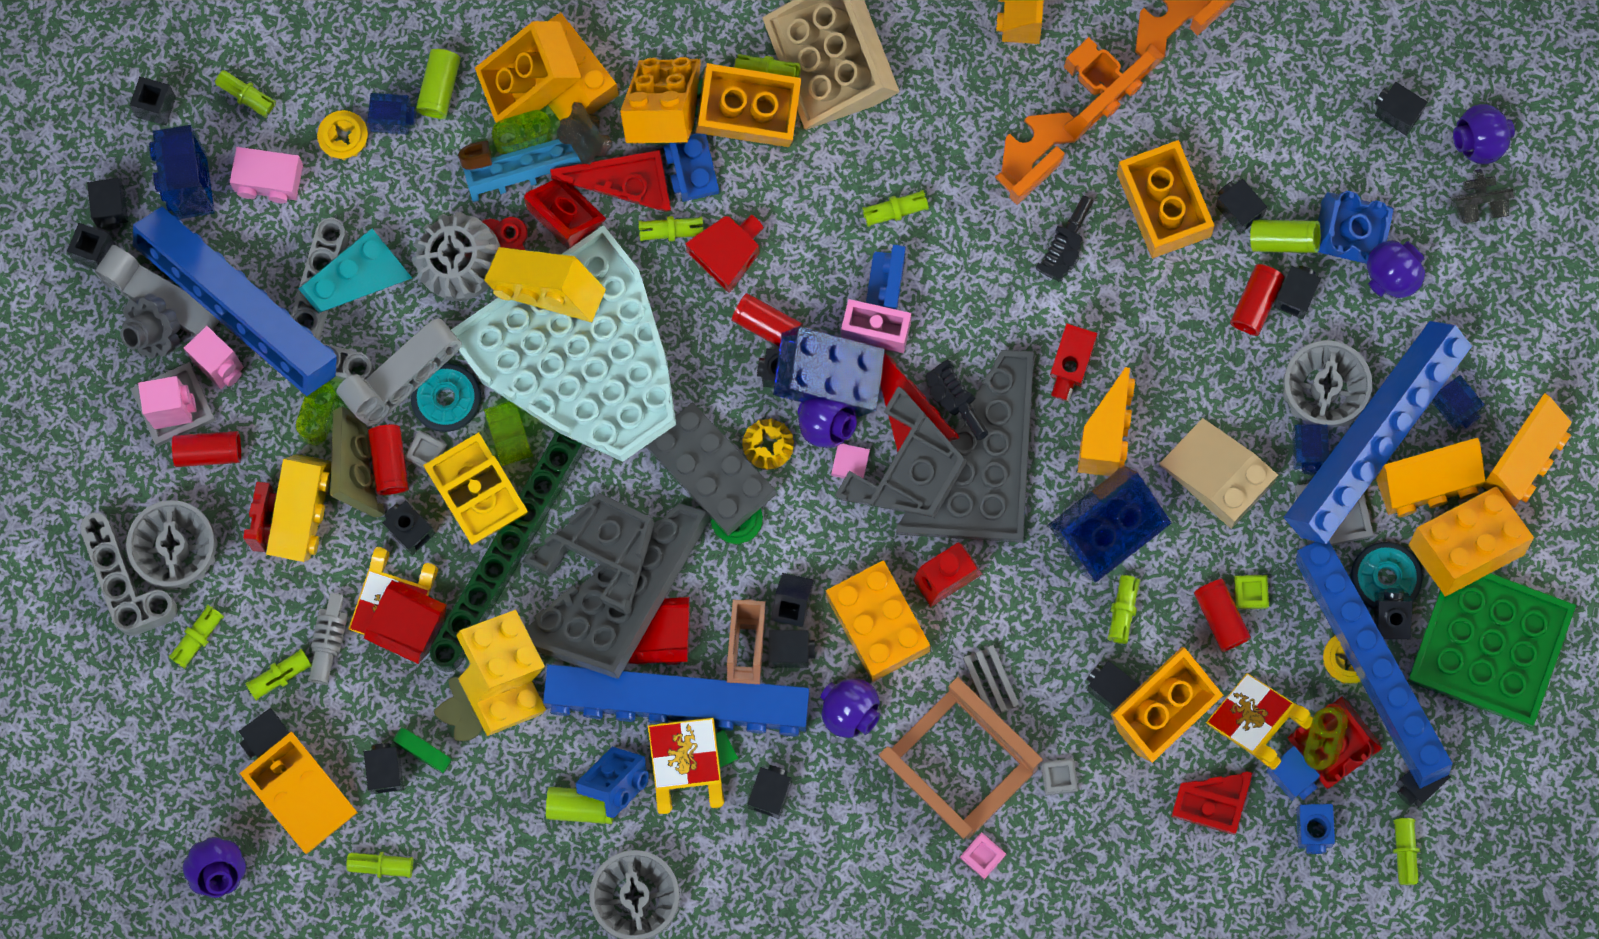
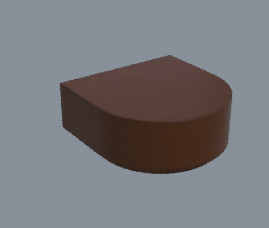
M485 140L469 144L458 153L460 164L464 169L473 170L492 165L489 141Z

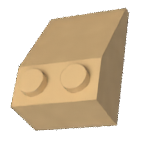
M1204 418L1159 463L1163 469L1230 529L1274 485L1278 474L1256 454Z

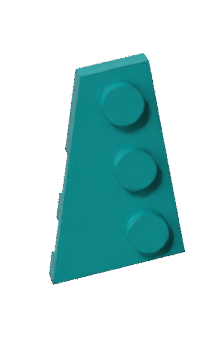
M370 229L298 289L319 314L412 279V277L376 232Z

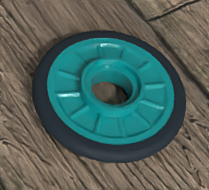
M445 363L411 394V405L417 419L426 427L439 432H451L463 428L473 420L481 404V390L476 378L467 369L455 364ZM443 390H451L455 394V399L452 404L443 406L437 402L438 394Z
M1379 542L1368 546L1356 557L1351 570V581L1363 603L1374 609L1375 592H1384V589L1399 588L1404 590V592H1408L1413 602L1421 591L1423 574L1418 559L1410 550L1397 543ZM1385 568L1392 570L1396 576L1395 583L1388 586L1383 585L1378 580V572Z

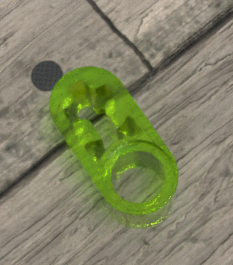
M534 110L498 121L493 126L491 134L496 150L503 155L549 142L552 139L553 130L548 115L543 111ZM539 124L542 131L536 133L533 126ZM521 128L524 129V133H525V136H526V137H524V138H522V136H521V132H520V129H521ZM506 133L515 135V138L509 143L499 141L500 137Z
M329 382L308 396L305 395L296 420V430L302 440L308 445L316 446L322 444L330 432L333 423V410L338 408L339 398ZM327 392L331 394L327 403L322 405L315 403V399L320 393ZM314 422H316L319 429H313L309 434L306 427H312Z
M507 401L485 408L484 412L501 465L505 466L533 457L517 405Z
M1335 706L1320 709L1314 715L1304 750V759L1309 767L1322 770L1333 766L1337 762L1348 724L1347 715L1341 708ZM1326 713L1334 714L1338 720V726L1334 731L1327 730L1323 725V717ZM1333 737L1334 741H1327L1324 746V753L1329 754L1328 758L1320 762L1319 755L1315 754V750L1322 748L1325 738Z

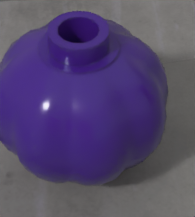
M1488 104L1474 105L1459 118L1457 127L1453 130L1454 145L1470 161L1481 165L1491 164L1499 160L1508 150L1510 138H1513L1515 135V127L1512 120L1506 119L1505 115L1494 106Z
M1395 240L1378 244L1370 252L1367 261V270L1371 279L1368 286L1379 297H1382L1384 294L1396 298H1405L1413 295L1422 287L1425 279V269L1421 264L1425 259L1424 256L1408 241L1403 245Z
M825 388L813 392L809 398L804 399L798 407V422L801 434L808 443L816 447L833 448L839 446L844 440L849 439L853 435L857 420L854 405L848 395L839 390Z
M845 679L836 685L831 682L821 693L820 698L824 700L821 713L823 723L836 736L843 738L857 737L860 733L856 729L867 735L880 719L881 714L877 711L880 704L878 693L870 683L862 679Z
M209 837L204 841L195 843L190 848L182 866L184 877L188 880L190 889L198 895H205L209 898H220L225 894L235 891L239 887L240 881L247 869L245 859L241 855V850L236 843L219 837Z

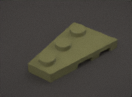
M343 406L333 410L330 496L372 517H381L385 515L383 504L378 503L376 498L375 477L371 474L368 459L371 457L367 425L359 420L351 410Z

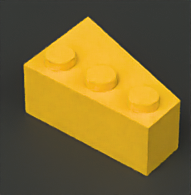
M501 247L498 248L484 279L494 290L493 293L503 300H514L591 323L606 291L602 284L575 256Z
M299 454L283 459L266 555L301 562L309 560L311 555H316L319 545V536H316L318 525L322 523L324 517V501L331 478V461Z

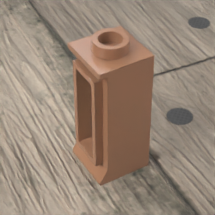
M752 599L733 600L727 657V683L760 684L766 601H755ZM740 629L756 630L753 667L737 666Z

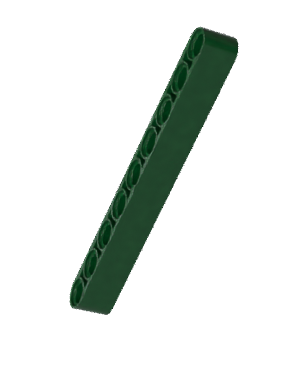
M556 431L519 495L526 509H532L536 512L535 518L529 522H523L518 518L497 532L431 646L430 657L440 671L452 672L461 665L466 654L456 636L457 633L454 631L455 625L462 620L469 621L471 626L487 620L587 445ZM557 454H564L568 456V461L563 466H554L551 463L552 458ZM547 481L552 484L551 490L546 494H539L535 491L536 486L540 482ZM509 537L520 539L519 545L513 550L505 549L503 547L504 541ZM498 564L504 567L503 573L499 577L491 578L487 576L490 566ZM479 592L487 594V600L483 605L474 606L471 604V598L474 594ZM450 648L454 650L455 654L451 661L443 663L438 660V655L443 649Z

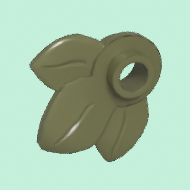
M453 677L449 679V687L453 697L441 703L435 709L434 714L443 723L455 726L454 738L456 741H469L476 738L483 727L458 680L459 677Z

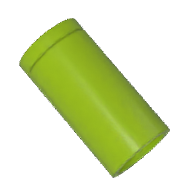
M445 49L430 50L416 106V111L419 114L437 119H445L447 117L461 60L458 54Z
M1253 220L1250 243L1253 252L1318 253L1321 242L1319 221Z
M548 787L546 799L547 820L613 824L614 818L606 816L605 802L578 794L576 788Z

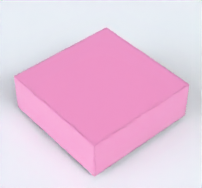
M847 444L837 446L831 476L845 479L847 473L851 471L864 479L870 449Z
M981 832L963 852L960 859L985 880L1006 856V853Z

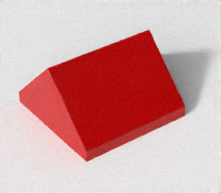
M552 180L526 192L524 195L527 210L567 249L590 235L606 220L573 185Z

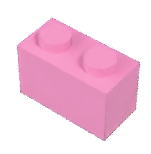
M236 147L230 185L234 192H237L238 196L247 199H255L256 195L269 196L268 199L276 203H287L288 199L297 200L303 163L298 155Z
M848 299L841 327V340L904 354L911 326V313Z
M208 326L184 347L193 363L220 389L225 385L228 387L232 386L241 377L242 373L240 371L244 367L235 352Z
M177 376L138 383L142 413L154 429L193 423L191 412H196L194 395L189 393L188 386L183 385Z

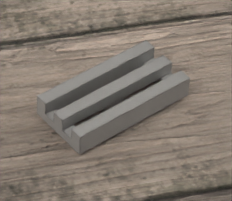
M994 645L987 647L985 650L977 651L973 655L963 657L980 699L992 709L973 665L974 661H979L998 705V708L992 709L997 715L1019 706ZM990 655L1010 703H1004L985 660L986 656Z

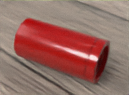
M1256 264L1230 320V324L1238 330L1252 336H1258L1284 281V275L1267 265Z
M748 293L738 303L731 319L732 322L785 351L791 349L803 327V323Z
M388 424L369 429L368 434L377 494L386 496L408 491L409 486L400 426Z
M239 431L173 435L172 457L174 466L190 467L241 463V438Z
M1223 579L1210 582L1194 591L1195 598L1222 652L1235 648L1251 639L1248 629Z

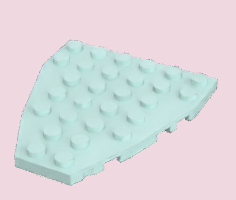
M603 225L561 254L575 256L606 289L592 323L514 300H503L498 297L451 329V331L462 343L459 353L484 385L560 434L623 462L674 427L676 419L668 362L641 274L636 265Z

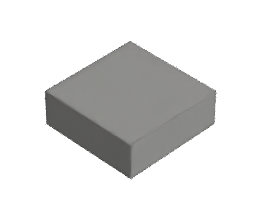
M419 430L404 456L405 461L425 470L423 465L443 454L448 445Z
M1074 758L1041 762L1045 796L1078 792Z

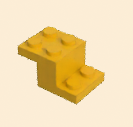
M479 432L423 465L471 546L528 513L496 457L492 455Z
M516 609L462 629L457 633L456 636L470 662L469 667L458 680L487 736L535 718L546 711L532 682L545 666Z

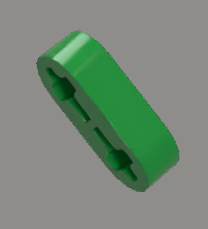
M403 727L399 729L392 740L396 745L444 774L452 762V759Z

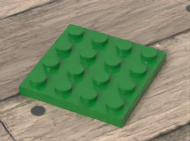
M1492 573L1446 597L1440 590L1407 682L1533 728L1576 605Z

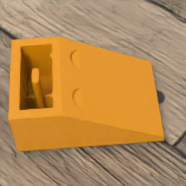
M679 57L676 59L659 60L657 58H647L638 61L620 110L626 143H680L689 141L695 119L701 66L700 59Z
M1125 367L1084 426L1077 470L1079 473L1116 477L1118 468L1124 469L1128 441H1122V439L1128 436L1132 410H1127L1126 406H1131L1135 387V379L1129 378L1130 368Z
M292 731L239 773L306 855L358 813Z

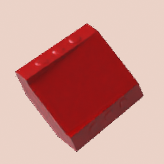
M391 580L366 628L363 639L419 664L429 653L444 623L447 605Z
M690 597L665 598L627 664L665 663L667 665H678L681 662H688Z
M1343 696L1332 704L1327 705L1319 714L1313 717L1315 721L1309 729H1304L1300 726L1287 737L1291 744L1297 748L1320 775L1319 780L1326 789L1331 788L1383 749L1379 740Z

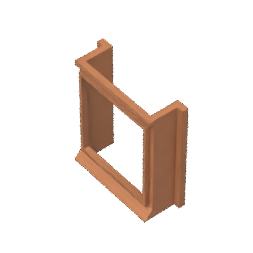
M957 677L948 686L949 692L892 748L887 746L878 756L963 840L965 838L969 840L1038 771V765L1043 759ZM956 703L1019 763L964 820L901 759Z

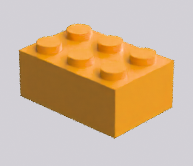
M532 21L475 67L496 124L526 122L582 78L561 23L553 21Z
M707 63L704 70L695 133L790 147L794 135L801 78Z
M1179 140L1119 161L1117 176L1152 259L1212 236L1215 225Z
M1496 486L1418 526L1409 542V547L1446 597L1524 556L1534 536Z
M884 560L826 590V598L872 682L930 652V643Z

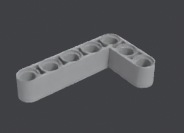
M326 218L318 224L299 287L319 272L316 270V267L321 261H332L347 248L348 235L343 224L338 219ZM329 232H340V235L336 240H325V237ZM298 289L291 317L299 324L305 320L314 321L310 331L320 341L328 310L318 314ZM322 343L329 346L337 356L336 376L330 381L342 383V381L351 376L353 368L360 364L367 366L366 372L361 375L363 379H367L375 371L367 355Z

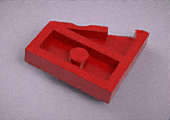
M256 482L253 501L249 510V517H252L250 529H245L243 539L251 550L256 552H266V545L269 540L271 524H269L271 512H274L277 496L270 483Z
M1242 772L1241 774L1226 777L1219 776L1203 781L1181 783L1171 817L1236 835L1253 773Z

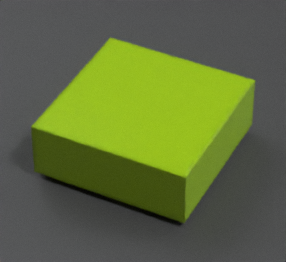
M1267 575L1234 576L1235 605L1237 609L1269 608Z

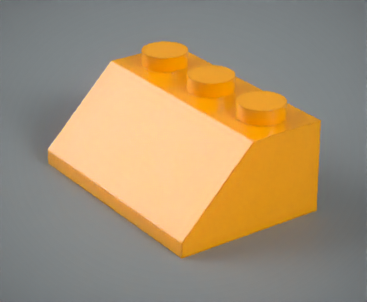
M998 0V2H1004V13H997L996 31L1002 32V42L1040 44L1044 0Z
M560 12L549 21L561 23L582 78L551 101L548 106L567 131H569L619 96L617 83Z
M1545 393L1543 394L1482 486L1487 490L1497 486L1514 508L1520 500L1524 503L1528 501L1536 489V486L1531 483L1537 474L1544 477L1554 462L1549 458L1553 450L1556 448L1561 451L1571 437V434L1566 431L1572 422L1550 396Z
M1478 437L1385 464L1376 481L1388 515L1397 513L1398 517H1405L1417 512L1416 507L1428 504L1429 508H1436L1448 503L1447 498L1459 495L1460 499H1466L1479 494L1478 489L1486 481Z
M1181 647L1111 713L1117 731L1138 756L1153 763L1224 695L1186 648Z

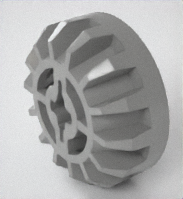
M456 212L455 215L451 216L442 214L438 216L437 222L432 225L426 224L423 227L425 233L420 240L416 239L414 243L417 251L416 256L412 257V262L417 268L418 279L430 291L446 300L465 301L479 296L490 287L484 279L500 244L494 232L486 224L474 216ZM459 232L469 238L472 246L467 247L464 244V239ZM444 234V241L439 245L437 252L431 253L436 239ZM438 258L447 267L448 274L438 271L431 259Z
M1332 340L1313 342L1300 349L1290 360L1282 382L1284 387L1283 398L1285 402H1288L1292 415L1295 418L1297 416L1306 422L1308 427H1324V430L1327 431L1332 430L1334 427L1349 425L1364 410L1372 392V375L1365 359L1352 347ZM1323 368V370L1316 374L1312 384L1304 383V380L1311 372ZM1329 374L1328 382H1330L1329 386L1331 389L1324 399L1325 391L1322 384ZM1342 377L1347 384L1348 391L1341 390L1343 386ZM1303 388L1311 390L1312 397L1317 401L1316 409L1305 400ZM1338 395L1346 397V400L1339 408L1327 411L1330 403L1334 402Z
M167 500L147 507L135 518L128 531L126 549L132 567L148 584L170 591L171 588H189V584L196 580L201 581L205 577V572L209 566H213L215 563L214 554L216 547H218V541L212 524L199 509L183 501ZM180 528L191 532L197 544L189 545L188 541L180 533ZM174 538L179 545L175 546L174 552L171 553L166 547L172 545ZM156 540V548H153L154 542ZM197 550L194 561L187 568L182 569V561L187 558L189 551ZM160 553L165 559L169 570L159 566L153 554Z
M630 850L613 855L598 868L590 885L589 900L591 910L597 922L614 938L654 939L658 934L671 926V922L678 913L680 889L672 869L665 861L646 851ZM639 876L651 880L657 887L658 892L650 894L647 886L639 881ZM626 878V883L620 890V899L613 900V894L617 885ZM632 881H634L639 894H644V897L639 898V904H637L638 913L632 901L626 900V897L632 895ZM659 898L656 911L649 918L645 919L644 911L649 907L651 899ZM622 904L627 911L631 912L633 921L621 917L615 910L614 905Z

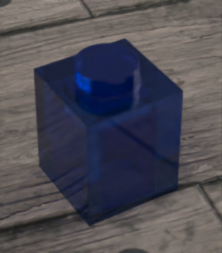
M371 93L367 121L370 131L409 135L410 125H415L416 106H412L409 96Z
M1461 375L1440 389L1431 401L1455 431L1462 425L1468 429L1480 420L1481 416L1479 413L1485 405Z
M1327 424L1294 425L1292 430L1294 469H1302V474H1316L1329 457Z

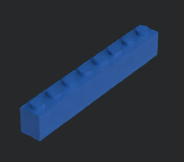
M160 207L133 224V247L304 395L308 396L336 376L337 356L334 351L317 340L307 327L301 326L296 322L285 308L279 307L274 303L264 290L258 289L253 285L242 271L232 267L221 253L214 251L204 243L200 235L193 233L183 225L179 217L174 214L172 215L164 207Z
M1433 321L1428 322L1283 518L1300 538L1324 544L1329 541L1471 349L1472 345L1456 325Z
M1330 541L1326 544L1314 542L1297 550L1296 564L1419 789L1449 775L1453 763Z
M547 664L543 704L545 708L551 709V714L569 716L570 711L583 712V717L602 719L603 714L616 715V720L634 722L635 717L649 718L648 722L652 724L668 723V719L686 721L714 717L715 729L731 731L735 725L746 726V731L751 733L763 734L766 733V728L779 729L780 735L795 737L799 736V731L806 732L810 690L804 687L727 683L726 680L623 671L619 679L587 668Z

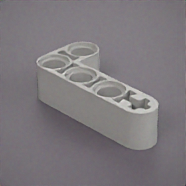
M111 245L95 270L96 275L103 284L110 289L112 287L117 288L121 291L120 294L129 300L137 296L144 297L149 293L164 299L166 309H172L176 313L180 329L193 337L199 334L206 326L214 331L219 323L217 318L187 292L141 266L131 254L116 245Z
M434 319L416 333L367 379H363L357 374L351 375L342 381L336 393L359 420L367 426L376 425L459 351L462 343L442 319Z
M91 513L85 516L80 526L81 534L115 626L125 635L135 636L171 622L177 614V604L168 593L162 590H154L140 596L138 595L112 523L100 513ZM98 524L102 526L100 533L105 541L104 543H101L94 534L96 531L95 526ZM109 553H114L116 556L114 563L107 567L102 566L103 557ZM126 583V590L122 595H112V590L116 584ZM162 600L167 601L168 606L165 612L154 614L153 608L155 604ZM130 612L137 613V619L134 624L123 626V618L126 614Z

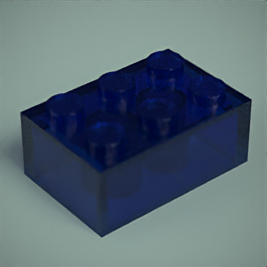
M185 125L153 131L154 142L149 143V151L152 162L156 161L158 172L153 173V181L156 192H160L162 202H166L167 210L172 211L179 219L215 214L207 153L192 126Z
M801 326L783 332L781 335L773 395L802 403L811 399L844 403L855 409L854 412L858 417L877 411L885 349ZM844 407L841 410H849L850 407Z
M1123 466L1054 519L1048 526L1080 573L1096 583L1172 524V522L1139 473Z

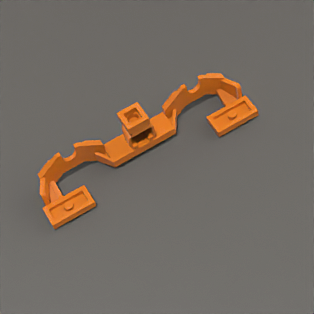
M1162 0L1168 9L1167 13L1162 17H1155L1143 8L1139 15L1135 52L1140 58L1123 74L1120 72V63L1107 50L1102 49L1098 51V45L1088 37L1066 58L1064 68L1072 76L1079 72V82L1091 94L1101 95L1076 117H1073L1069 112L1028 116L1024 122L1032 129L1034 134L1029 142H1019L1011 134L1006 136L1002 170L995 178L1010 192L1009 198L1018 205L1062 164L1065 153L1056 146L1032 169V165L1054 144L1076 142L1103 115L1109 118L1121 105L1118 101L1126 94L1131 97L1143 85L1141 80L1164 59L1167 39L1188 19H1193L1190 29L1198 36L1236 0Z

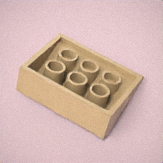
M792 0L762 17L778 60L800 63L801 72L799 78H801L797 111L805 130L868 109L900 92L864 0Z

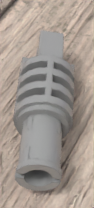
M330 593L327 609L319 608L311 644L314 657L310 676L308 677L310 682L322 685L329 684L333 658L337 657L340 653L348 617L347 613L341 612L344 600L343 595Z

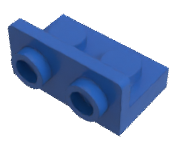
M706 134L690 135L688 142L669 143V145L663 146L667 164L673 163L676 174L670 175L674 194L681 193L682 202L720 194Z
M893 245L892 253H873L866 303L898 309L906 246Z
M612 746L576 782L577 793L605 802L606 816L614 818L646 787L649 774L646 768L645 756Z

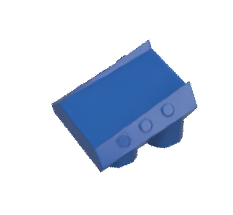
M1345 191L1340 194L1327 192L1321 201L1318 218L1321 229V242L1318 252L1367 264L1370 252L1378 244L1386 242L1388 239L1394 208L1377 200L1372 202L1360 200L1357 193L1352 191Z

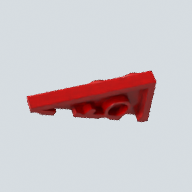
M660 150L550 169L552 180L656 210L671 211Z
M881 348L872 349L886 407L896 389L900 387L949 441L958 439V433L940 416L939 411L930 405L917 386L899 370L894 360L886 355ZM889 416L898 452L912 428Z

